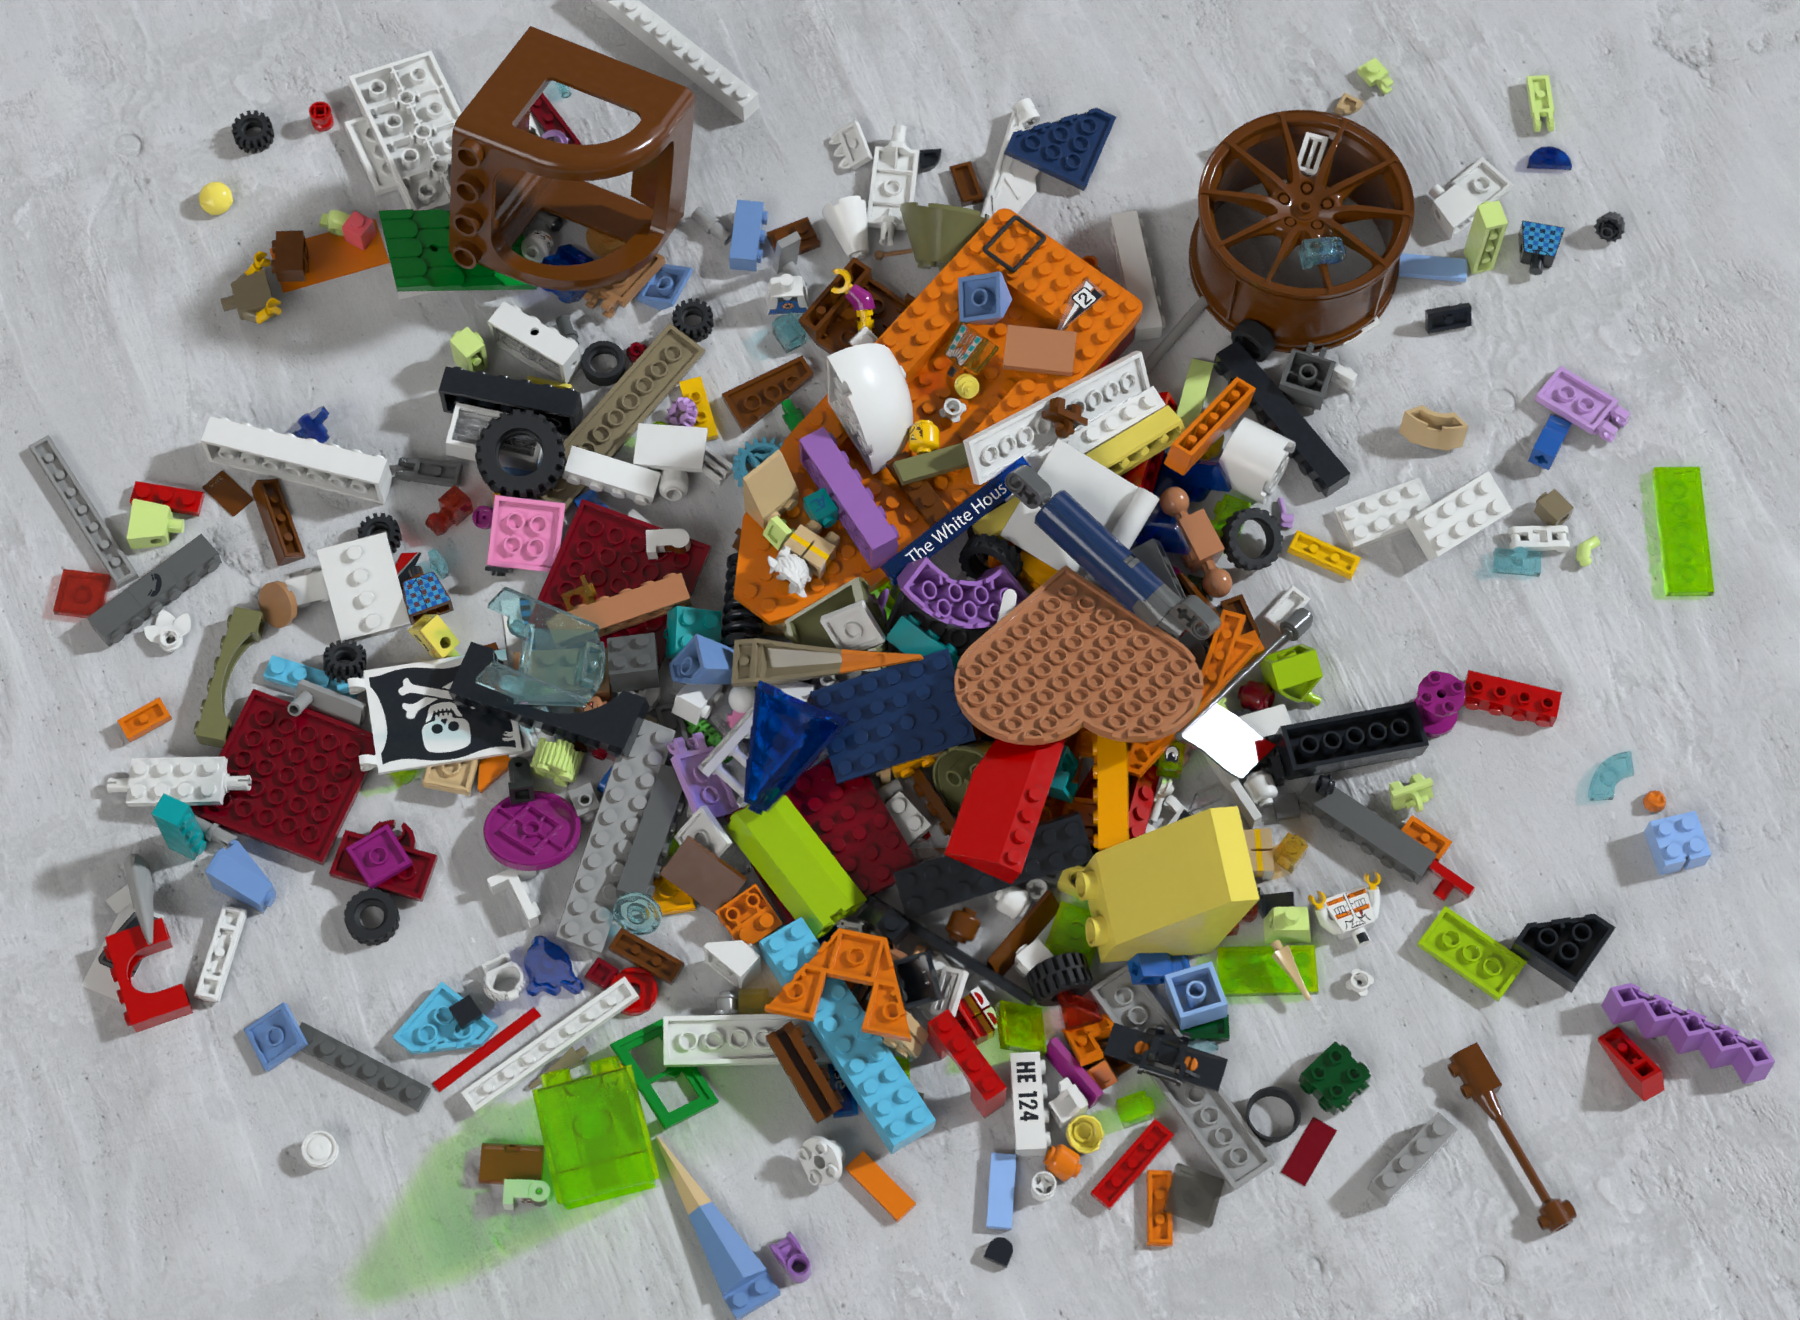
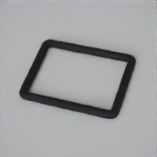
M1015 215L983 247V252L1008 271L1014 273L1044 243L1046 236L1021 217ZM1017 220L1041 237V239L1012 268L988 249Z

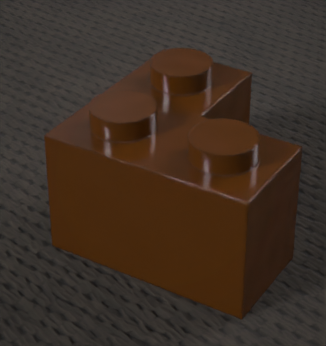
M276 231V240H272V253L275 254V260H271L272 273H276L278 282L305 281V274L309 273V250L304 231Z

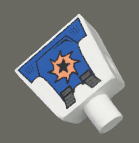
M783 274L781 277L770 278L765 294L767 315L805 313L809 308V297L803 277Z

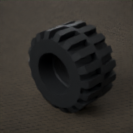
M1064 953L1050 957L1035 965L1027 973V979L1036 1004L1040 1006H1057L1068 1003L1086 994L1095 984L1085 955L1082 953Z

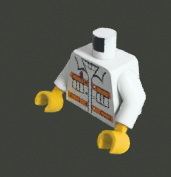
M1375 871V879L1369 881V874L1365 873L1363 878L1369 884L1367 888L1365 885L1327 899L1323 892L1317 891L1319 897L1316 902L1314 897L1309 895L1308 902L1316 906L1314 911L1320 926L1331 934L1337 935L1341 940L1353 936L1357 947L1369 944L1371 941L1366 931L1373 928L1375 921L1378 919L1380 909L1379 887L1376 886L1381 881L1380 875Z

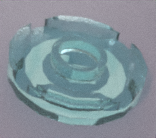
M627 892L621 895L613 909L615 921L625 930L634 931L633 934L648 935L655 932L662 920V911L659 904L653 898L639 892Z

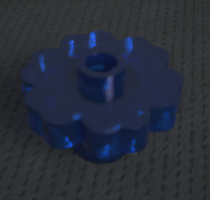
M321 406L315 411L313 410L309 414L306 413L297 420L298 423L288 432L298 438H311L324 444L330 436L322 423L328 418L330 413L324 406Z

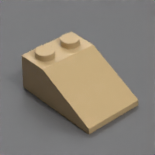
M779 449L742 478L745 511L763 529L766 528L771 518L775 516L780 518L785 511L792 510L798 504L799 490Z

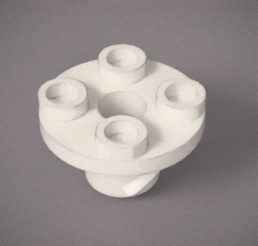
M814 1136L806 1140L797 1151L798 1158L811 1184L828 1186L839 1180L842 1174V1163L846 1158L845 1150L840 1143L835 1140H827L821 1136Z

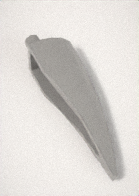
M130 854L124 862L127 884L139 925L147 944L150 945L153 944L154 927L151 871L143 857L139 854Z

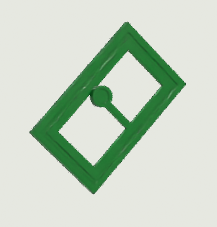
M662 1018L611 1043L610 1047L664 1130H667L718 1104L719 1100L697 1067H667L665 1071L649 1079L645 1077L629 1051L657 1037H660L663 1042ZM682 1071L699 1098L668 1112L651 1084L666 1076L672 1079L678 1078Z

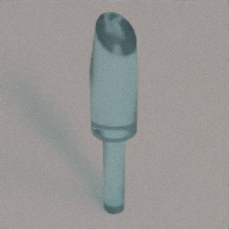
M1202 1040L1189 1042L1191 1047L1198 1050H1219L1215 1042Z

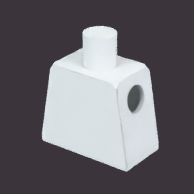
M1437 184L1429 191V195L1435 199L1430 212L1450 239L1473 222L1477 205L1483 203L1459 185H1453L1445 191Z

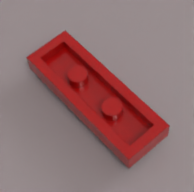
M135 481L130 504L132 506L133 499L167 505L170 507L171 512L199 516L205 495L201 491Z

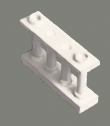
M763 695L698 766L707 777L711 773L713 775L716 774L740 795L736 802L743 809L746 805L751 804L757 799V793L795 751L799 752L807 742L805 739L808 737L802 730L795 735L771 713L770 708L773 704ZM759 720H765L789 741L780 753L754 731V726ZM743 738H749L773 760L764 771L738 749V743ZM727 756H733L757 778L748 789L722 767L723 764L721 762Z

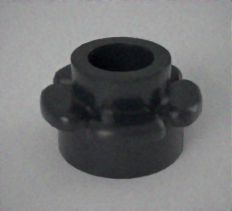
M1330 774L1327 776L1320 775L1316 782L1315 792L1323 796V798L1327 797L1328 794L1331 795L1335 788V781L1332 780Z

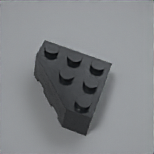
M1588 914L1578 918L1554 919L1543 923H1527L1514 941L1510 951L1572 993L1616 927L1596 914Z

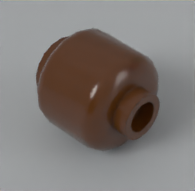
M963 907L962 911L958 909L953 910L945 927L949 933L948 937L965 945L967 942L974 941L981 926V920L975 917L977 912L967 907Z

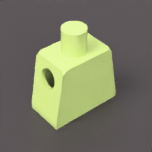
M133 499L127 533V541L131 549L167 546L170 542L171 533H184V519H173L169 506Z
M1274 907L1263 919L1264 943H1273L1278 939L1281 943H1311L1308 907Z

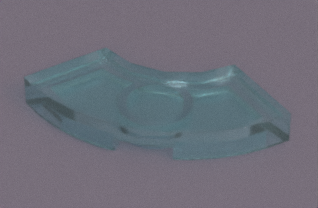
M1631 751L1615 754L1606 759L1597 768L1589 786V801L1613 800L1617 783L1624 778L1634 775Z

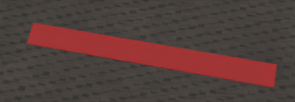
M535 1007L530 1009L486 1042L483 1047L478 1048L434 1081L433 1085L439 1092L444 1090L541 1017Z

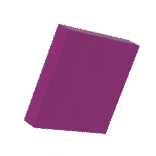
M388 824L345 848L370 889L375 888L413 865Z

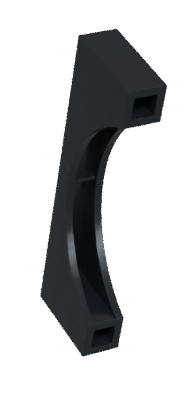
M474 642L470 643L449 690L453 702L460 707L466 708L468 705L474 707L476 711L482 714H495L503 721L510 722V720H514L525 728L532 729V727H535L549 736L557 734L568 742L576 743L578 741L584 743L586 747L592 750H598V748L606 750L609 755L614 757H620L621 755L628 758L650 707L645 697L622 691L608 703L580 713L559 714L539 710L521 701L505 686L500 676L498 657L493 648Z

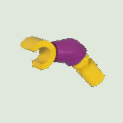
M843 268L833 269L834 275L841 274L845 278V284L840 288L834 286L830 291L837 294L844 292L846 294L845 298L853 305V310H856V315L860 318V321H857L858 331L863 326H866L872 332V328H875L874 320L871 319L873 308H875L872 295L857 284L853 286L851 284V276L847 270Z

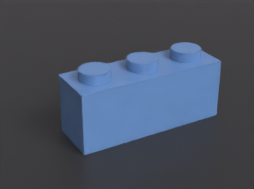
M737 200L729 254L730 269L757 272L758 263H762L763 250H760V244L765 243L766 233L762 228L763 224L767 225L768 211H764V202Z

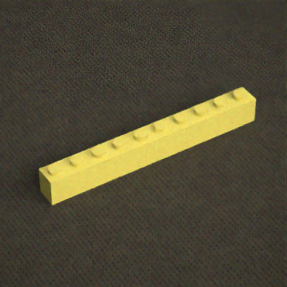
M1167 405L1087 453L1086 456L1121 476L1171 446L1185 431L1183 421ZM1014 497L971 523L974 533L979 536L981 534L995 535L1000 540L1008 541L1000 536V533L1020 500Z

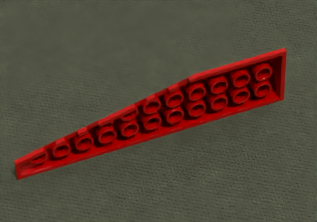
M1066 738L1041 745H1020L996 739L972 772L944 855L1012 884L1022 872Z

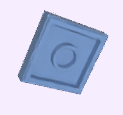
M284 1002L244 1029L257 1057L267 1072L308 1045L288 1004Z

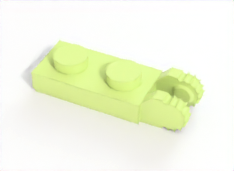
M1549 75L1527 76L1526 86L1531 117H1533L1534 132H1540V117H1546L1548 132L1553 131L1554 105Z

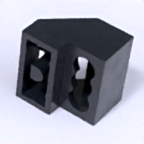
M930 950L892 960L904 1010L942 999ZM896 966H898L901 970L900 977L904 981V991L907 993L908 997L906 1002Z

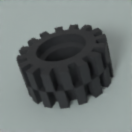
M250 110L246 111L247 115L245 116L243 113L239 114L240 119L236 117L235 123L232 124V133L239 149L242 150L244 148L246 153H249V150H251L252 154H256L257 149H259L260 153L263 152V147L268 149L270 147L269 143H273L274 137L270 118L265 116L263 112L259 115L257 110H254V114H251ZM258 127L261 129V132L256 136L250 137L245 135V132L250 128Z
M689 298L688 303L683 300L681 301V306L678 304L675 306L676 311L673 310L672 321L673 326L693 341L697 338L698 342L702 341V336L706 339L708 333L711 334L712 327H714L713 312H711V307L707 306L705 301L700 304V299L696 298L695 302H692V298ZM690 315H697L702 319L701 323L695 326L685 324L684 320Z
M374 513V518L372 519L369 515L365 517L366 522L362 520L360 523L361 527H358V539L370 536L376 530L384 529L389 533L388 542L390 549L395 553L397 551L396 546L400 547V541H402L397 521L393 520L390 515L386 517L385 513H381L380 517L377 516V513Z
M337 640L336 645L332 642L330 647L325 648L323 670L326 676L330 675L331 680L337 678L339 683L342 680L348 683L347 679L359 677L361 679L363 677V671L366 670L367 655L366 650L363 649L361 644L357 646L355 641L350 644L349 640H345V643ZM339 660H350V661H352V662H350V663H341V662H338V661H339Z

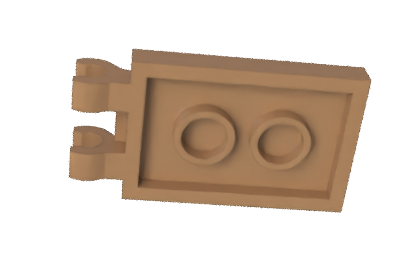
M657 253L643 269L634 275L610 286L587 291L583 296L588 301L585 305L594 309L600 299L604 300L601 304V308L605 310L603 315L611 319L615 315L617 307L620 305L625 308L666 263L665 257Z

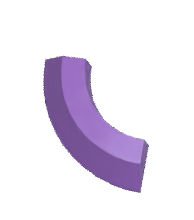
M927 557L908 563L897 577L900 589L920 609L944 623L967 629H982L994 626L998 620L1003 594L1007 589H1012L1016 592V606L1029 596L1004 564L985 570L975 581H956L948 578V574L938 569Z

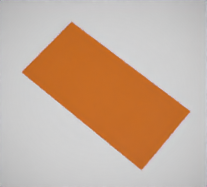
M372 219L376 236L364 251L346 242L344 236H337L330 232L305 238L309 250V273L305 274V281L280 282L283 293L390 263L376 219ZM270 248L272 259L275 260V254L272 253V248Z

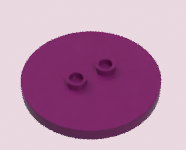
M534 791L535 801L511 804L510 796L503 799L492 808L484 823V840L489 853L499 863L521 871L544 870L560 864L575 851L581 838L580 818L570 802L559 795L545 791Z

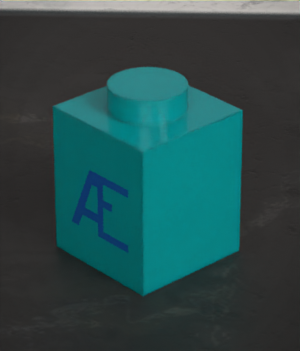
M824 487L803 498L805 512L811 520L813 519L818 522L822 528H829L839 520L838 508Z

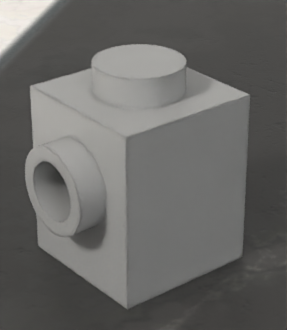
M589 782L568 791L570 802L580 818L581 824L593 823L599 807L598 799Z

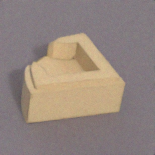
M1344 93L1334 108L1333 113L1338 115L1354 114L1363 107L1364 102Z

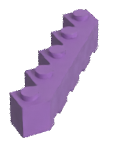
M1629 983L1610 987L1601 1006L1611 1023L1614 1025L1634 1020L1645 1040L1667 1035L1678 1054L1699 1050L1711 1069L1732 1065L1744 1084L1765 1080L1775 1063L1764 1043L1755 1038L1751 1041L1738 1035L1739 1031L1720 1023L1717 1026L1706 1021V1016L1688 1008L1684 1011L1673 1006V1002L1657 994L1651 996L1640 991L1641 987Z

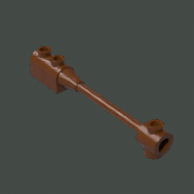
M1476 1042L1458 1051L1449 1058L1451 1063L1447 1065L1448 1070L1453 1078L1459 1076L1462 1080L1463 1085L1460 1086V1090L1464 1098L1469 1099L1472 1097L1473 1101L1496 1123L1540 1198L1542 1205L1538 1211L1540 1216L1537 1217L1540 1228L1543 1231L1549 1229L1551 1234L1566 1228L1577 1217L1576 1211L1569 1200L1561 1201V1199L1550 1197L1505 1121L1496 1097V1093L1499 1092L1502 1083L1480 1046Z

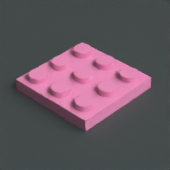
M495 495L486 565L550 572L560 549L565 503Z

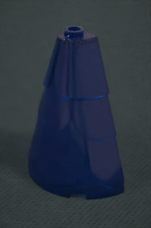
M759 680L755 689L753 723L750 729L749 758L746 759L744 802L750 805L748 810L762 815L763 811L768 813L798 783L797 779L844 730L848 719L827 709L823 710Z

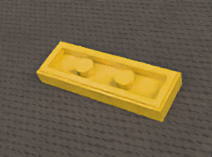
M1299 530L1296 531L1287 550L1292 555L1350 580L1361 560V557Z

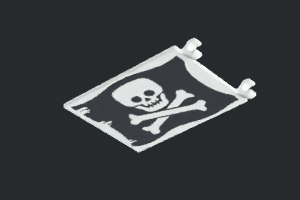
M495 650L502 681L508 690L513 693L506 650ZM465 655L364 670V679H347L351 695L358 694L364 690L367 692L376 754L374 756L368 754L359 756L361 771H368L377 767L379 775L522 753L518 722L510 720V722L503 721L495 714L489 713L485 715L476 711L474 707L467 705L464 708L453 702L449 690Z

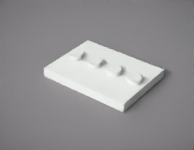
M386 532L317 549L341 641L410 623Z

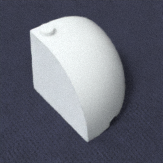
M876 343L855 345L827 356L828 403L872 475L886 468V462L904 450L909 440V429L913 425V407L909 388L905 380L906 373L903 367L898 364L892 351L887 346Z

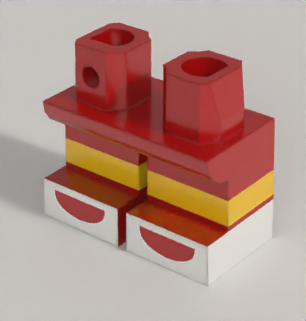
M979 986L971 990L969 995L960 1000L955 1018L958 1023L962 1022L965 1027L964 1031L973 1043L975 1042L976 1045H979L1003 1032L1002 1021L992 1006L990 1007V1003Z

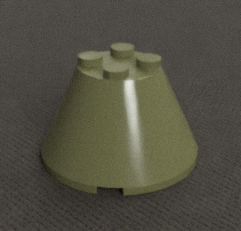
M918 202L902 203L900 206L915 261L918 263L917 267L922 269L939 267V271H942L990 219L988 214H985V218L981 217L980 211L952 205L929 203L927 207L919 206Z
M996 738L951 747L937 758L933 767L934 785L936 791H940L946 800L944 805L955 817L958 815L973 770Z

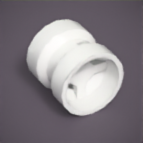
M1041 1171L1034 1175L1030 1192L1035 1200L1047 1202L1053 1198L1057 1182L1051 1173Z

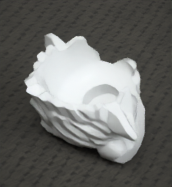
M784 546L779 551L776 559L770 556L767 557L770 566L769 573L771 574L773 571L779 572V575L776 576L777 579L790 581L788 591L790 594L796 593L802 598L807 597L804 587L807 581L810 582L812 579L811 569L807 566L804 559H801L796 554H790V547Z

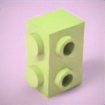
M466 327L462 331H457L449 341L454 362L459 367L473 372L484 371L489 367L485 345L483 344L484 341L476 331L473 333Z

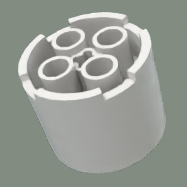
M1245 417L1229 439L1219 459L1213 478L1264 505L1267 501L1265 498L1267 493L1273 494L1288 466L1289 452H1294L1296 442Z

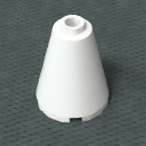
M858 195L838 199V204L834 206L831 203L827 204L822 209L823 217L849 259L855 257L858 260L866 258V254L869 253L865 198L861 199Z

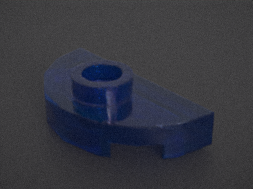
M1547 146L1541 147L1531 154L1527 168L1571 170L1572 163L1564 151L1556 147Z

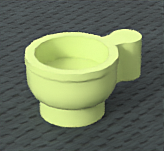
M331 210L329 214H322L319 226L328 228V231L334 235L344 236L342 226L350 215L342 211Z

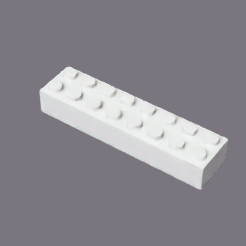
M210 416L201 438L209 462L385 504L393 482L388 460L381 455L363 454L357 449L347 450L336 444L326 445L311 438H298L291 433H277L270 428L264 427L260 429L246 422H232L225 417L215 418Z

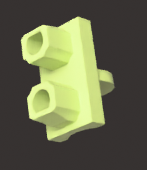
M1418 773L1409 778L1410 785L1403 787L1399 781L1390 783L1389 793L1393 811L1412 807L1417 813L1423 811V803L1429 802V799L1433 798L1432 779L1430 777L1425 779Z

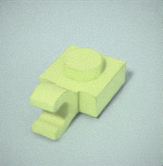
M1376 58L1358 67L1357 73L1370 87L1377 85L1385 95L1392 91L1390 86L1394 82L1388 77V70Z

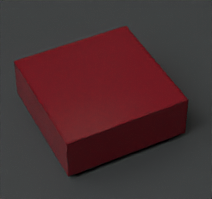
M598 957L584 978L605 991L610 986L612 978L619 973V970Z

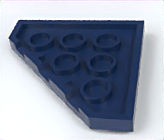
M1093 108L1086 113L1079 115L1076 113L1063 117L1059 121L1033 126L1032 129L1015 131L1009 140L1004 154L1085 191L1116 116L1099 108Z

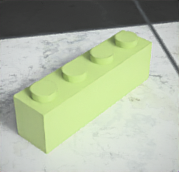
M1499 200L1494 202L1485 201L1477 205L1463 251L1471 274L1493 270L1508 225Z

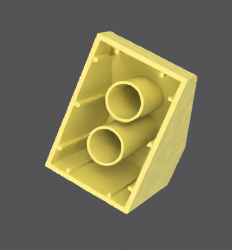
M1238 806L1209 808L1097 852L1084 869L1077 873L1075 881L1077 896L1080 901H1088L1091 917L1087 918L1085 924L1086 940L1090 947L1098 948L1101 963L1129 961L1137 953H1169L1170 956L1210 954L1259 900Z

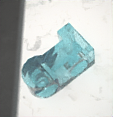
M1340 237L1305 239L1298 251L1303 270L1312 269L1313 265L1336 264L1343 261L1347 256Z

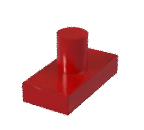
M1435 859L1429 866V871L1442 879L1432 893L1441 901L1445 902L1454 888L1467 898H1470L1475 891L1474 886Z

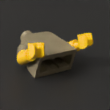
M258 251L254 256L252 265L231 283L233 296L221 298L224 312L237 309L240 320L262 324L269 318L277 317V315L281 314V308L277 307L281 304V301L272 297L265 269L262 268V266L268 267L271 264V261L265 258L267 253Z

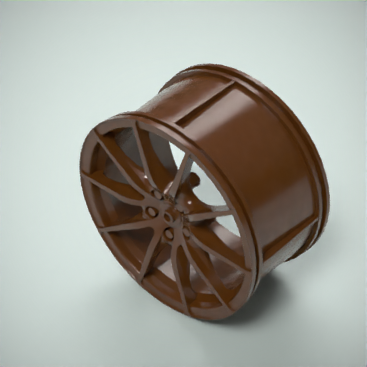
M1288 110L1270 113L1251 120L1234 130L1215 148L1203 169L1198 191V219L1195 223L1189 245L1190 276L1198 297L1204 296L1209 304L1206 310L1231 333L1244 319H1250L1261 324L1273 336L1276 343L1273 351L1291 353L1292 348L1306 352L1309 342L1314 343L1313 352H1319L1323 346L1329 350L1341 346L1362 333L1361 329L1373 323L1376 316L1379 319L1388 307L1398 280L1399 257L1409 240L1415 213L1414 195L1403 164L1392 149L1376 134L1352 120L1327 112ZM1306 132L1328 137V143L1320 167L1316 174L1312 176L1303 175L1297 159ZM1309 140L1301 164L1302 167L1306 165L1314 140ZM1318 142L1310 169L1314 168L1322 142ZM1262 183L1268 193V197L1241 191ZM1348 197L1357 205H1343L1342 202ZM1225 202H1231L1249 208L1267 218L1221 240L1216 228L1214 213ZM1372 219L1386 247L1382 257L1349 232L1342 224ZM1257 236H1276L1281 240L1280 250L1267 279L1243 266L1228 250L1235 244ZM1326 242L1347 246L1368 259L1372 264V268L1356 279L1332 286L1327 264H1320L1318 261L1320 247ZM1301 245L1303 250L1309 252L1319 268L1324 288L1286 286L1273 282V279L1283 261L1297 246Z

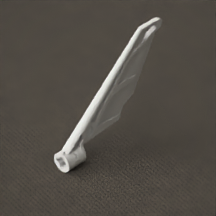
M1030 98L1022 99L1011 107L1012 115L982 207L981 217L985 218V214H988L991 218L996 211L1002 208L1010 209L1018 214L1036 193L1035 178L1040 171L1004 154L1013 132L1025 131L1024 128L1035 125L1041 119Z

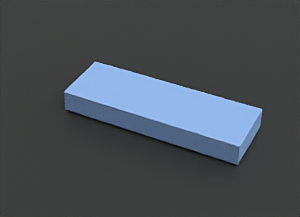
M1402 253L1399 257L1398 276L1466 282L1467 259Z
M991 1153L986 1229L1012 1230L1016 1154Z

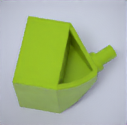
M1301 643L1270 653L1259 663L1264 683L1270 685L1273 691L1292 701L1310 702L1315 706L1320 704L1322 698L1312 693V689L1323 677L1316 649Z

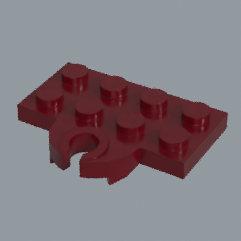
M395 820L379 821L373 826L369 834L386 824L393 830L396 825ZM403 822L401 825L402 834L397 839L413 865L373 889H379L383 892L423 902L438 856L417 850L413 830ZM345 830L329 872L330 877L368 887L345 849L367 835Z

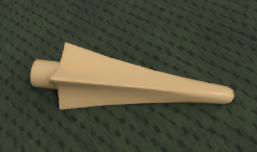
M1279 939L1271 943V946L1275 952L1271 957L1291 978L1304 998L1310 1001L1311 996L1300 976L1289 944L1283 947Z

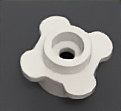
M947 398L944 407L939 410V415L942 418L947 417L951 419L953 423H958L961 419V414L966 411V405L958 399Z
M1358 968L1353 969L1351 972L1352 976L1350 980L1346 981L1345 987L1348 990L1356 991L1359 996L1364 997L1368 994V987L1374 983V978L1365 971H1361Z

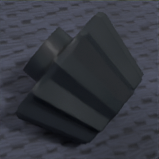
M1616 212L1604 214L1596 219V224L1594 225L1595 233L1600 236V239H1605L1607 242H1616L1617 239H1622V234L1625 230L1624 218Z

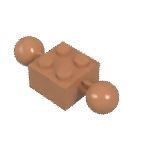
M1179 487L1166 489L1161 494L1159 503L1162 511L1168 516L1175 517L1177 521L1171 533V540L1175 548L1180 549L1183 555L1182 561L1187 569L1190 568L1192 574L1203 570L1205 575L1202 585L1204 591L1209 596L1214 598L1226 596L1232 588V578L1226 570L1216 566L1225 548L1204 509H1201L1189 515L1187 512L1189 507L1188 494Z

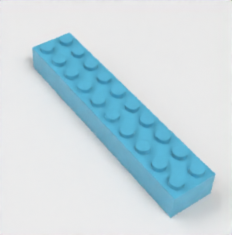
M802 917L759 942L760 954L781 987L789 983L797 971L805 963H808L821 947ZM827 977L814 1022L804 1020V1022L892 1155L933 1130L936 1119L887 1045L882 1042L881 1036L862 1032L866 1013L844 980Z

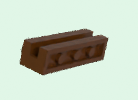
M790 1021L777 1031L766 1035L765 1039L814 1122L818 1124L843 1108L841 1103L844 1100L837 1088L832 1090L828 1081L831 1078L824 1067L819 1068L815 1060L818 1059V1056L811 1045L807 1047L802 1040L806 1036L800 1025L794 1026L792 1021Z

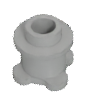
M721 991L719 995L714 997V1001L717 1002V1010L714 1011V1015H739L736 1006L739 997L734 995V992Z

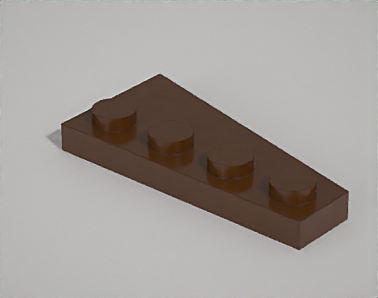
M799 356L722 393V399L744 434L812 379L813 372L804 357Z

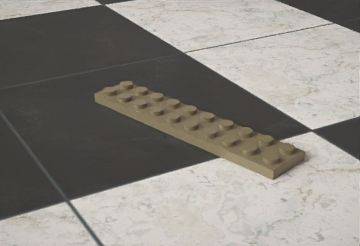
M669 323L563 442L566 463L572 446L613 458L638 430V423H644L677 386L679 381L685 377L705 354V349ZM559 477L557 480L558 484L553 489L550 488L547 491L548 494L543 497L541 495L536 497L544 501L565 503V513L573 504V500L580 496L588 486L583 484L573 485L568 483L566 479Z

